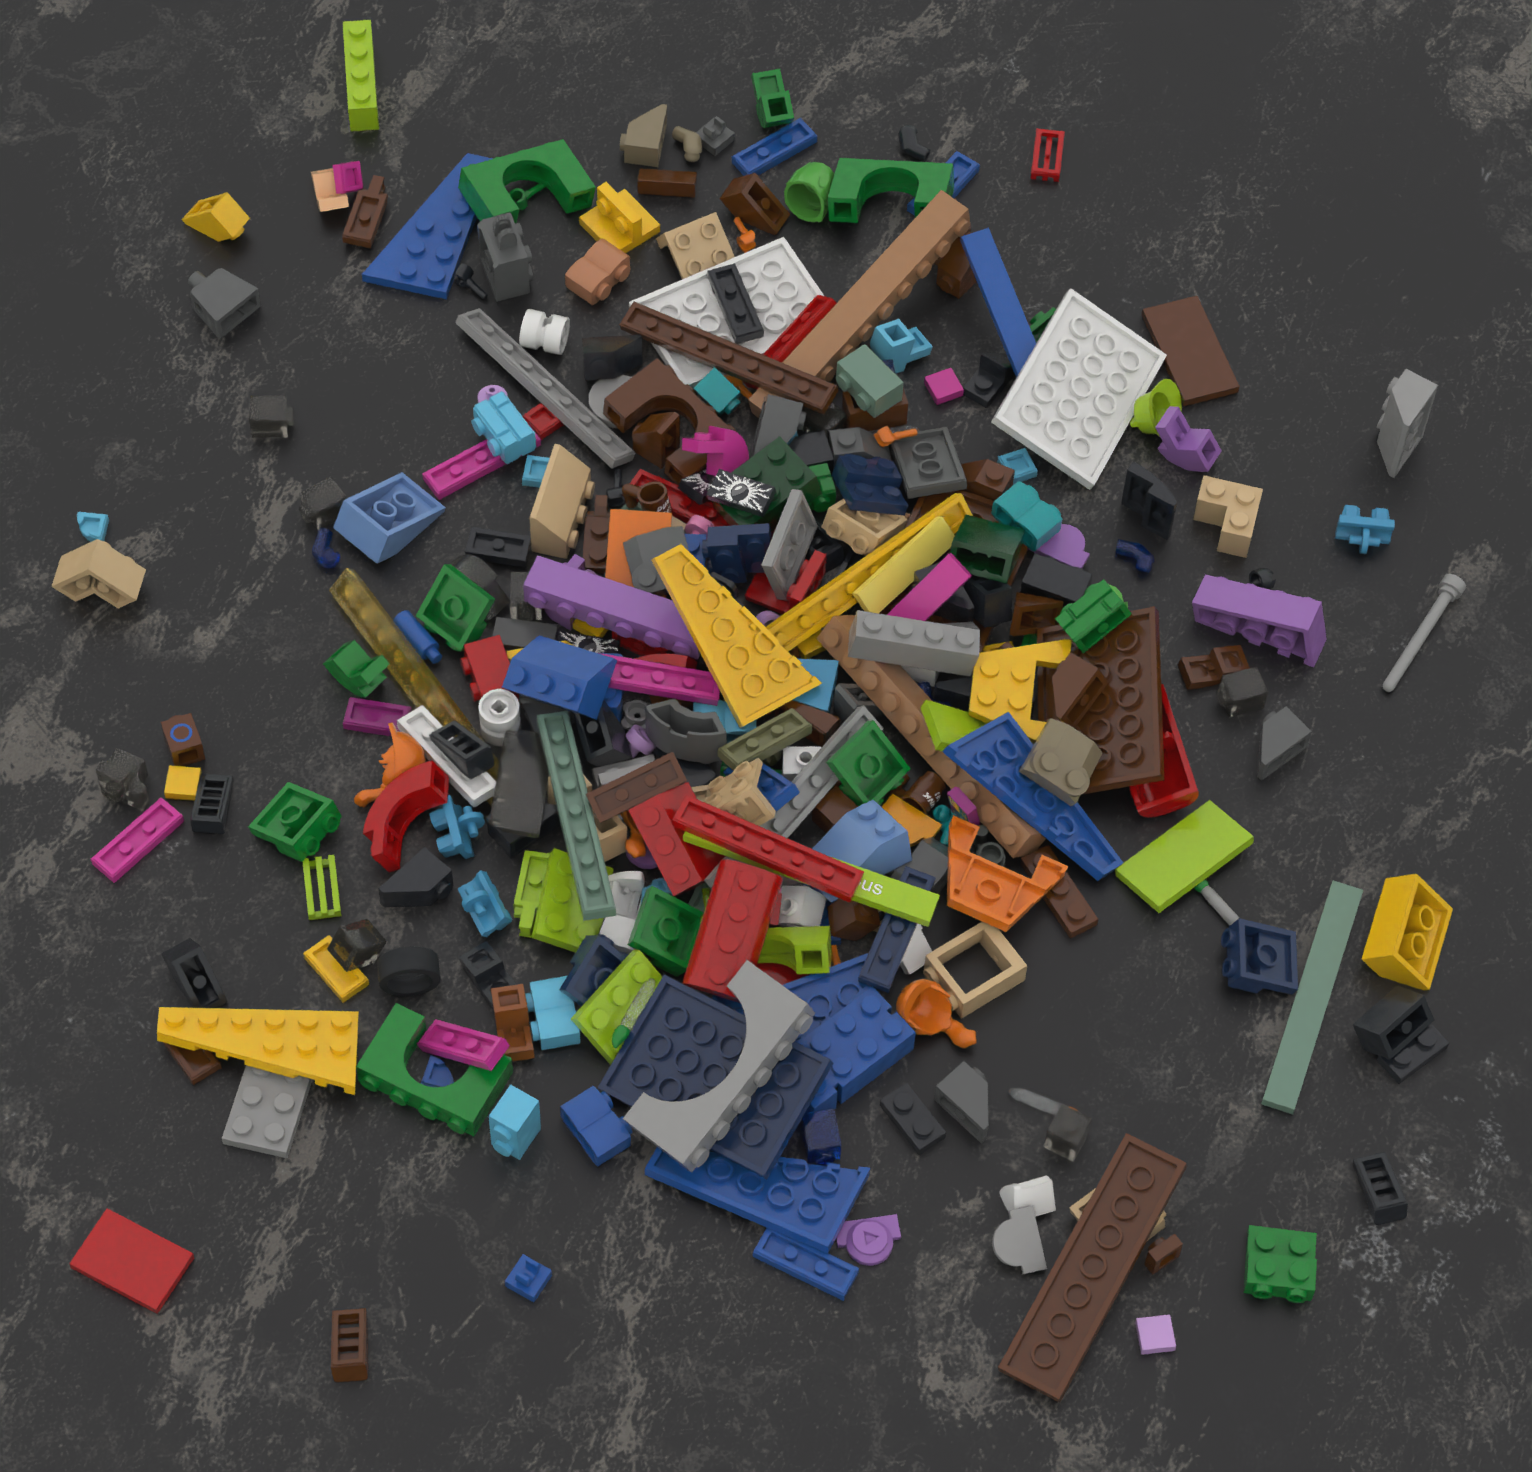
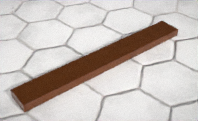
M635 301L619 324L621 330L632 335L641 334L642 339L711 368L715 367L718 371L785 399L803 403L804 407L823 415L839 391L835 384Z

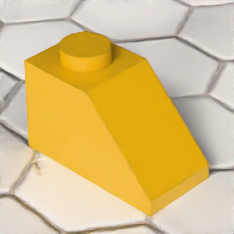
M226 192L199 200L182 218V221L186 225L219 242L238 238L244 232L245 228L243 226L250 218L230 194Z

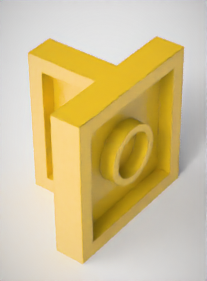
M607 182L597 187V206L579 217V224L596 242L603 238L624 253L631 251L661 232L660 224L626 189L617 193Z

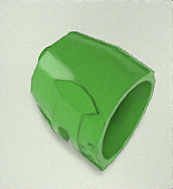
M809 162L795 171L786 183L784 190L785 203L789 210L798 218L808 222H822L828 213V194L834 178V172L824 163Z

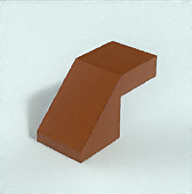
M517 984L491 988L497 1036L505 1038L510 1045L504 1055L511 1057L512 1062L535 1058L524 985Z

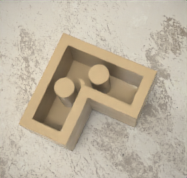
M1203 476L1193 520L1222 526L1217 551L1247 558L1263 489Z
M96 539L61 556L51 587L75 602L89 595L96 594L116 608H120L137 600L146 569L135 563L132 558L124 556L113 549L109 543Z

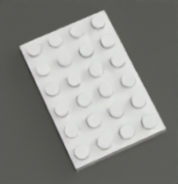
M782 237L629 302V308L635 301L735 343L707 277L708 270L735 263L764 329V337L739 343L738 345L763 355L817 295H824L787 240ZM652 343L665 365H669L675 371L676 376L685 385L688 384L693 389L713 369Z
M1070 288L1065 293L991 423L1090 490L1098 480L1132 419L1135 400L1146 394L1167 355Z

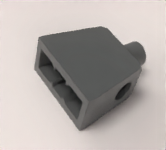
M223 268L215 270L208 277L200 271H195L188 279V285L193 288L190 296L194 311L219 339L261 307L258 288Z

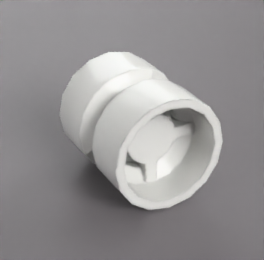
M527 309L520 330V346L535 350L542 346L545 352L562 355L569 335V317L552 314L548 318L545 312Z
M505 689L490 690L479 701L478 709L482 737L486 742L494 746L510 745L517 740L521 732L518 698L512 692Z

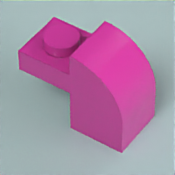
M709 426L708 433L695 432L694 438H682V450L694 453H707L706 474L716 476L719 469L731 473L749 460L746 442L741 435L730 429Z

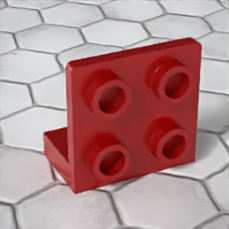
M815 550L810 560H804L796 582L792 583L789 587L786 600L777 599L765 572L756 573L745 593V599L780 614L786 613L817 591L825 576L826 554Z

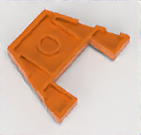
M953 815L949 824L947 906L1007 932L1064 877L1068 866L1041 855L1032 878H1027L971 853L969 850L980 827Z

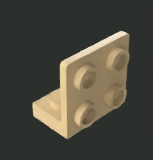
M716 212L665 232L656 238L660 249L668 246L682 279L735 257Z
M759 758L750 763L748 761L742 762L731 774L726 777L719 776L715 778L707 787L705 803L758 826L774 818L776 810L757 788L763 764Z

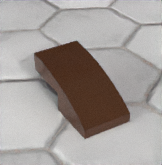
M1241 645L1215 647L1209 655L1181 657L1177 664L1187 690L1228 682L1245 676L1251 671Z

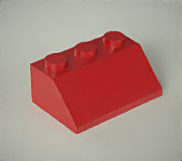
M689 782L660 793L628 810L672 895L676 898L705 883V878L725 857L722 854L683 841L685 831L672 826V820L686 794L697 799Z

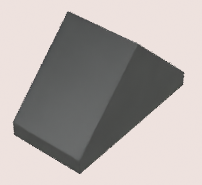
M839 683L835 687L833 711L843 722L846 721L857 707L863 705L874 718L883 713L857 684Z

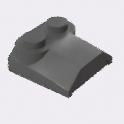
M682 526L666 527L637 535L623 543L634 588L658 596L669 594L651 559L680 544L689 551Z

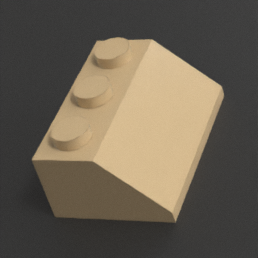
M554 444L530 515L532 552L567 559L570 548H576L579 537L577 527L579 523L583 524L587 513L585 503L587 499L591 500L593 497L595 482L591 481V469L558 444Z

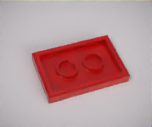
M107 1208L69 1264L71 1269L158 1314L194 1260V1254Z

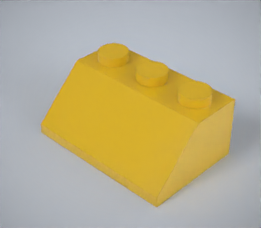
M1418 874L1386 878L1362 960L1380 977L1424 991L1430 990L1453 908Z

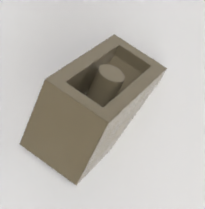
M661 104L629 122L627 133H622L620 138V151H624V163L652 167L659 166L667 128V105Z

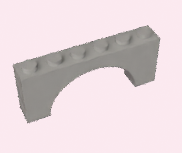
M746 960L727 985L732 994L741 1002L746 1017L744 1047L732 1071L715 1088L690 1100L677 1102L663 1101L643 1092L623 1118L634 1130L691 1173L696 1167H700L709 1157L711 1147L717 1140L719 1141L726 1136L732 1120L737 1114H741L747 1109L753 1093L758 1087H762L768 1082L772 1074L771 1070L779 1060H784L792 1050V1043L799 1034L805 1033L810 1028L813 1016L815 1015V1012L808 1003L748 960Z

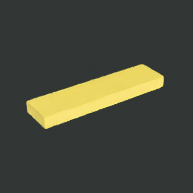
M936 516L852 593L864 611L879 614L914 582L915 571L931 566L951 548L955 535L944 518Z

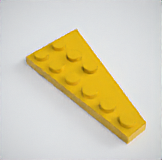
M682 544L651 559L739 728L822 684L801 665L802 663L794 655L792 656L779 644V640L745 606L742 607L731 596V593L724 586H721Z
M159 1007L157 1041L193 1051L200 1048L216 1052V1057L228 1060L229 1056L245 1060V1065L290 1078L303 1076L315 1080L316 1085L327 1087L328 1084L344 1088L345 1093L355 1095L359 1011Z

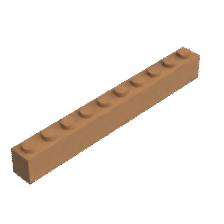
M941 190L782 363L830 382L836 373L837 362L855 351L862 341H867L872 336L879 322L886 320L891 315L894 306L900 299L907 298L913 289V285L920 278L923 279L929 274L933 263L939 257L942 258L948 253L955 239L958 236H963L970 227L969 209ZM758 388L748 399L751 412L759 418L764 397L768 394L778 395Z
M855 615L833 616L816 639L835 660L839 661L840 666L951 789L955 786L959 787L977 807L980 822L987 827L988 831L1012 858L1026 856L1036 851L1046 838L942 751L935 749L920 708L925 700L932 701L901 665L848 657L849 630Z

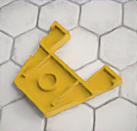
M1064 639L979 653L972 674L968 715L987 724L1009 712L1034 744L1047 723L1030 719L1036 666L1057 669V666L1069 655L1072 640Z

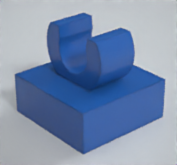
M523 1254L506 1278L505 1287L535 1302L552 1277V1270Z

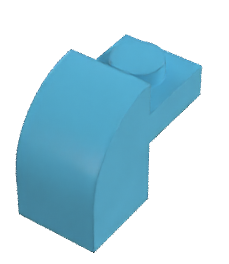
M900 319L876 326L870 341L871 350L894 373L903 372L908 362L930 355L933 348L917 327L907 329Z

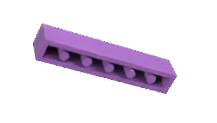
M537 555L523 584L525 602H528L535 608H546L555 611L565 618L573 617L585 621L595 628L602 627L614 631L625 638L632 637L644 641L651 647H662L673 651L675 654L689 656L698 660L700 652L673 600Z

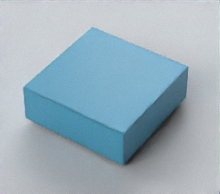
M1026 448L998 456L997 463L1015 470L1013 484L1037 477L1038 470Z
M527 455L522 485L540 488L550 458Z

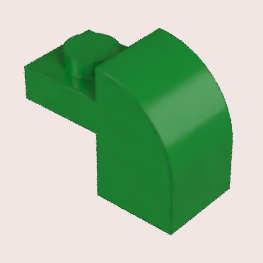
M780 69L752 73L751 78L757 102L756 111L761 126L766 128L792 123L794 113L789 90H784Z
M355 640L344 643L323 663L326 669L342 686L361 698H366L387 678L382 671L390 664L382 654L370 658Z

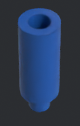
M404 610L395 616L392 626L423 660L429 659L433 664L438 663L442 659V655L438 651V642L409 610Z

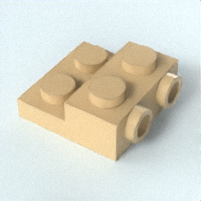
M843 498L828 508L821 528L826 530V533L831 538L849 544L855 553L867 556L905 528L908 519L902 515L850 510Z

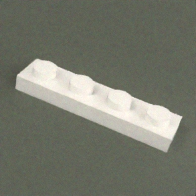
M423 705L397 720L398 729L411 735L421 744L425 757L429 761L432 760L449 776L451 785L473 808L499 792V784L487 771L473 779H469L430 740L429 734L443 726Z

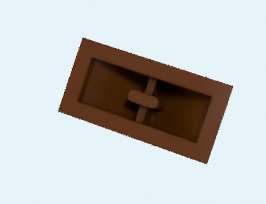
M1016 592L1010 635L1036 634L1039 628L1059 625L1055 618L1060 615L1064 602L1058 599Z

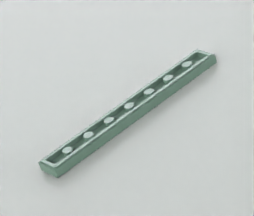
M568 711L537 715V726L583 921L616 916V907L591 804L586 796L588 792Z
M1332 881L1266 1087L1262 1105L1292 1115L1294 1113L1362 897V889Z

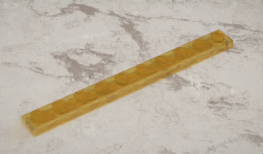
M346 568L329 591L378 656L382 654L390 663L387 669L417 708L423 705L442 726L455 720L484 741L354 569ZM494 753L495 764L491 769L487 770L490 776L499 784V792L486 800L492 809L499 805L504 806L511 800H514L522 791Z

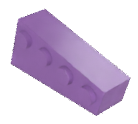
M1205 574L1192 601L1196 622L1232 636L1236 632L1241 633L1244 638L1249 640V643L1260 646L1261 642L1279 648L1277 653L1288 658L1291 653L1305 658L1303 664L1313 668L1327 640L1322 602L1310 597H1299L1280 590L1274 591L1257 587L1250 583L1244 584L1228 580L1224 577H1214Z

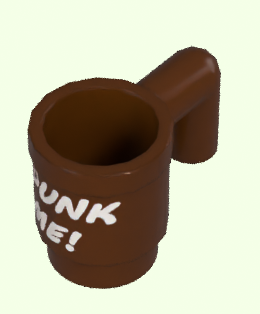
M649 482L639 487L627 483L622 486V494L628 508L636 507L639 501L642 511L671 513L672 509L668 491L664 484Z
M927 771L906 791L902 788L910 780L908 774H905L903 776V783L896 789L886 793L889 797L893 793L925 815H928L932 807L941 798L946 784L936 773Z

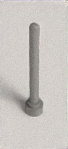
M1446 574L1439 583V596L1383 683V689L1386 692H1391L1395 689L1449 602L1459 599L1466 589V584L1460 577L1454 574Z

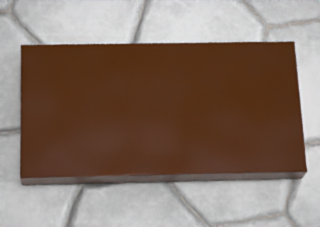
M1198 296L1142 309L1143 320L1156 348L1167 355L1163 364L1170 379L1177 385L1180 391L1183 407L1239 392L1240 386Z

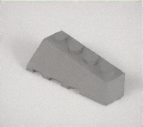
M857 610L849 630L848 657L971 676L979 657L980 629L974 622L934 623Z

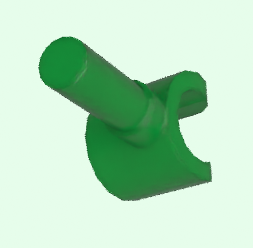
M538 183L526 191L521 188H515L509 194L514 202L520 199L516 202L519 210H524L528 206V199L544 189L545 186L542 183Z

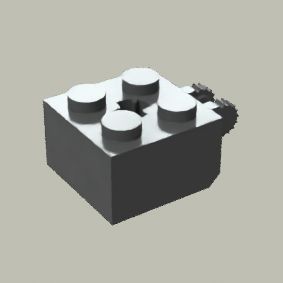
M511 212L483 219L477 224L479 256L496 302L530 293L529 281L533 280V273L529 263L532 262V254L529 246H524L522 243L524 235L520 223L514 222Z

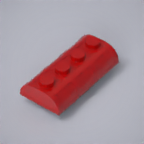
M1161 684L1164 780L1129 786L1137 811L1144 817H1157L1182 809L1196 801L1199 796L1164 684Z
M733 860L720 861L682 984L741 1003L728 989L727 985L746 960L757 966L783 882L780 876Z

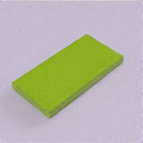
M1209 800L1117 867L1115 874L1124 884L1160 913L1254 843V836Z

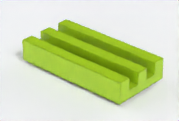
M328 855V859H322V856L315 857L313 861L305 858L303 861L309 920L340 917L341 907L335 856ZM327 867L330 870L334 909L331 910L327 909L323 868ZM311 869L317 870L321 911H315Z

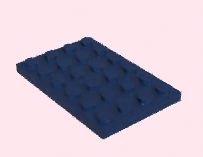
M664 974L633 1026L628 1038L623 1043L603 1077L598 1089L601 1092L605 1091L608 1096L629 1107L634 1105L643 1092L656 1099L670 1102L685 1101L699 1097L719 1085L736 1065L745 1043L746 1017ZM794 1041L789 1055L784 1060L778 1061L771 1070L772 1074L768 1082L764 1086L757 1088L751 1096V1102L743 1113L736 1115L730 1123V1129L726 1136L719 1141L717 1140L710 1150L767 1180L834 1063L831 1059Z

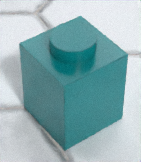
M715 367L694 387L696 394L706 404L711 405L720 417L724 412L728 415L731 414L741 403L738 400L741 396L740 391Z

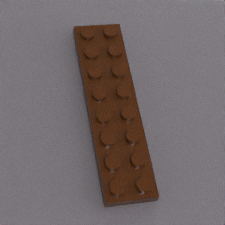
M1125 1134L998 1366L1000 1372L1059 1403L1061 1402L1187 1168L1186 1162L1132 1135Z

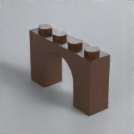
M658 358L604 399L603 414L622 433L646 415L661 410L673 411L684 416L691 423L694 432L708 433L709 426L737 432L732 425L724 423L718 417L717 412L711 405L705 404L700 400L695 390L690 385H685L669 365H664ZM681 446L666 458L664 474L675 484L679 485L681 479L706 468L707 453L682 450Z

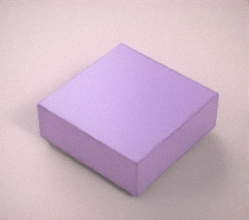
M1170 1314L1136 1318L1135 1325L1141 1355L1175 1351L1176 1343Z

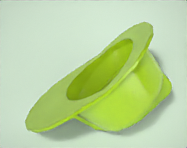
M1171 379L1161 380L1152 391L1135 400L1134 416L1130 421L1131 427H1139L1142 433L1157 434L1160 437L1155 427L1168 407H1179L1182 411L1180 391Z

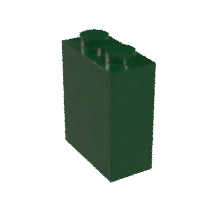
M965 515L953 538L950 553L955 556L970 574L1007 583L1018 561L1025 529Z

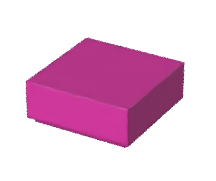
M360 161L332 165L336 194L363 189Z
M952 368L924 377V384L936 405L961 397L964 394V389Z

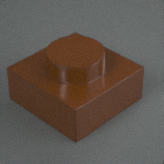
M1173 1234L1166 1240L1163 1237L1155 1240L1147 1249L1148 1253L1144 1265L1152 1275L1179 1258L1183 1243L1176 1234Z

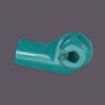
M939 805L934 809L933 817L935 821L942 824L940 830L943 834L939 842L948 847L949 824L953 815H956L946 805Z

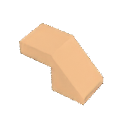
M333 168L311 172L320 212L349 207L346 193L336 194Z

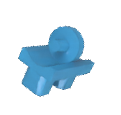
M1345 505L1342 515L1340 514L1335 539L1349 540V544L1359 545L1360 554H1367L1368 546L1379 547L1380 543L1390 544L1391 535L1395 528V520H1390L1388 509L1375 508L1372 509L1371 517H1361L1359 507Z
M448 795L447 803L429 813L431 823L438 832L447 828L450 831L449 834L437 838L438 850L445 858L460 853L465 859L474 856L470 837L474 838L479 835L478 829L484 825L485 819L482 813L473 812L472 806H465L462 810V807L454 804L452 797Z
M480 870L473 880L458 888L463 899L462 907L464 911L469 912L481 936L488 937L495 930H502L512 922V917L508 910L505 909L499 897V892L496 886L492 884L487 872Z

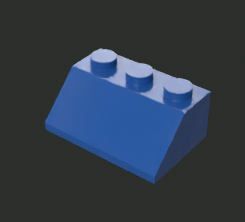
M539 635L512 657L502 688L518 695L597 720L617 659Z

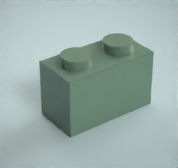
M866 344L837 362L836 382L843 391H848L855 398L857 405L863 411H867L873 418H876L902 400L904 382Z

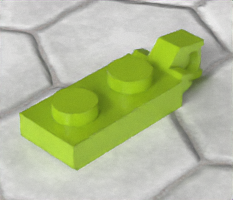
M529 850L524 852L513 904L514 918H520L519 936L532 937L550 853Z

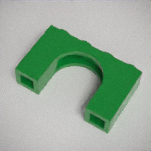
M564 139L461 168L458 189L480 222L483 219L511 212L514 222L517 223L519 208L505 186L518 180L542 183L553 193L566 214L592 207L596 186Z
M839 158L828 194L829 221L858 223L864 202L875 194L887 191H899L914 196L916 218L941 190L952 197L954 191V166L952 163Z
M396 1003L356 1066L358 1081H360L363 1087L372 1092L379 1090L389 1095L393 1102L401 1106H406L407 1104L418 1109V1112L427 1119L435 1120L436 1118L447 1123V1126L456 1133H467L475 1137L513 1073L512 1058L503 1054L492 1071L470 1065L459 1080L447 1086L429 1087L420 1084L410 1076L406 1068L410 1057L418 1046L417 1043L427 1031L425 1016Z

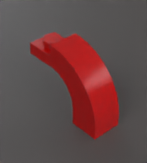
M432 760L408 769L390 782L376 798L367 815L363 834L372 841L371 856L389 873L400 869L402 840L409 824L422 812L447 803L449 776Z

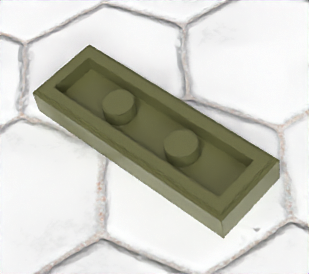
M791 708L718 748V757L734 771L744 761L750 763L757 758L762 761L812 733V725Z

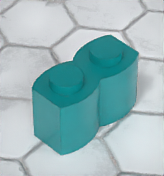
M1020 481L993 502L991 514L999 523L1025 529L1022 543L1033 551L1039 549L1060 531L1063 520L1060 511L1054 505L1040 500L1038 492L1032 486L1025 485Z

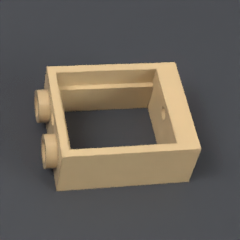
M980 922L925 956L923 974L927 980L937 982L950 994L948 999L952 1004V1011L955 1010L962 1019L1025 981L1027 964L998 928ZM980 942L1002 972L965 994L942 964Z

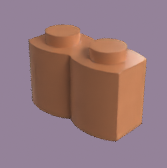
M602 238L566 272V288L591 305L596 304L599 300L603 301L609 296L612 286L616 285L619 281L623 282L630 274V256Z

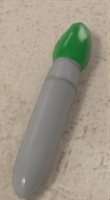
M1203 880L1194 887L1197 892L1202 893L1203 897L1229 926L1239 918L1218 893L1209 886L1208 881Z

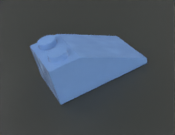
M401 472L343 500L333 528L366 554L368 558L378 564L400 552L444 513L446 507Z
M874 800L847 812L812 848L827 856L882 875L912 861L908 831ZM819 890L830 902L838 899L831 894Z

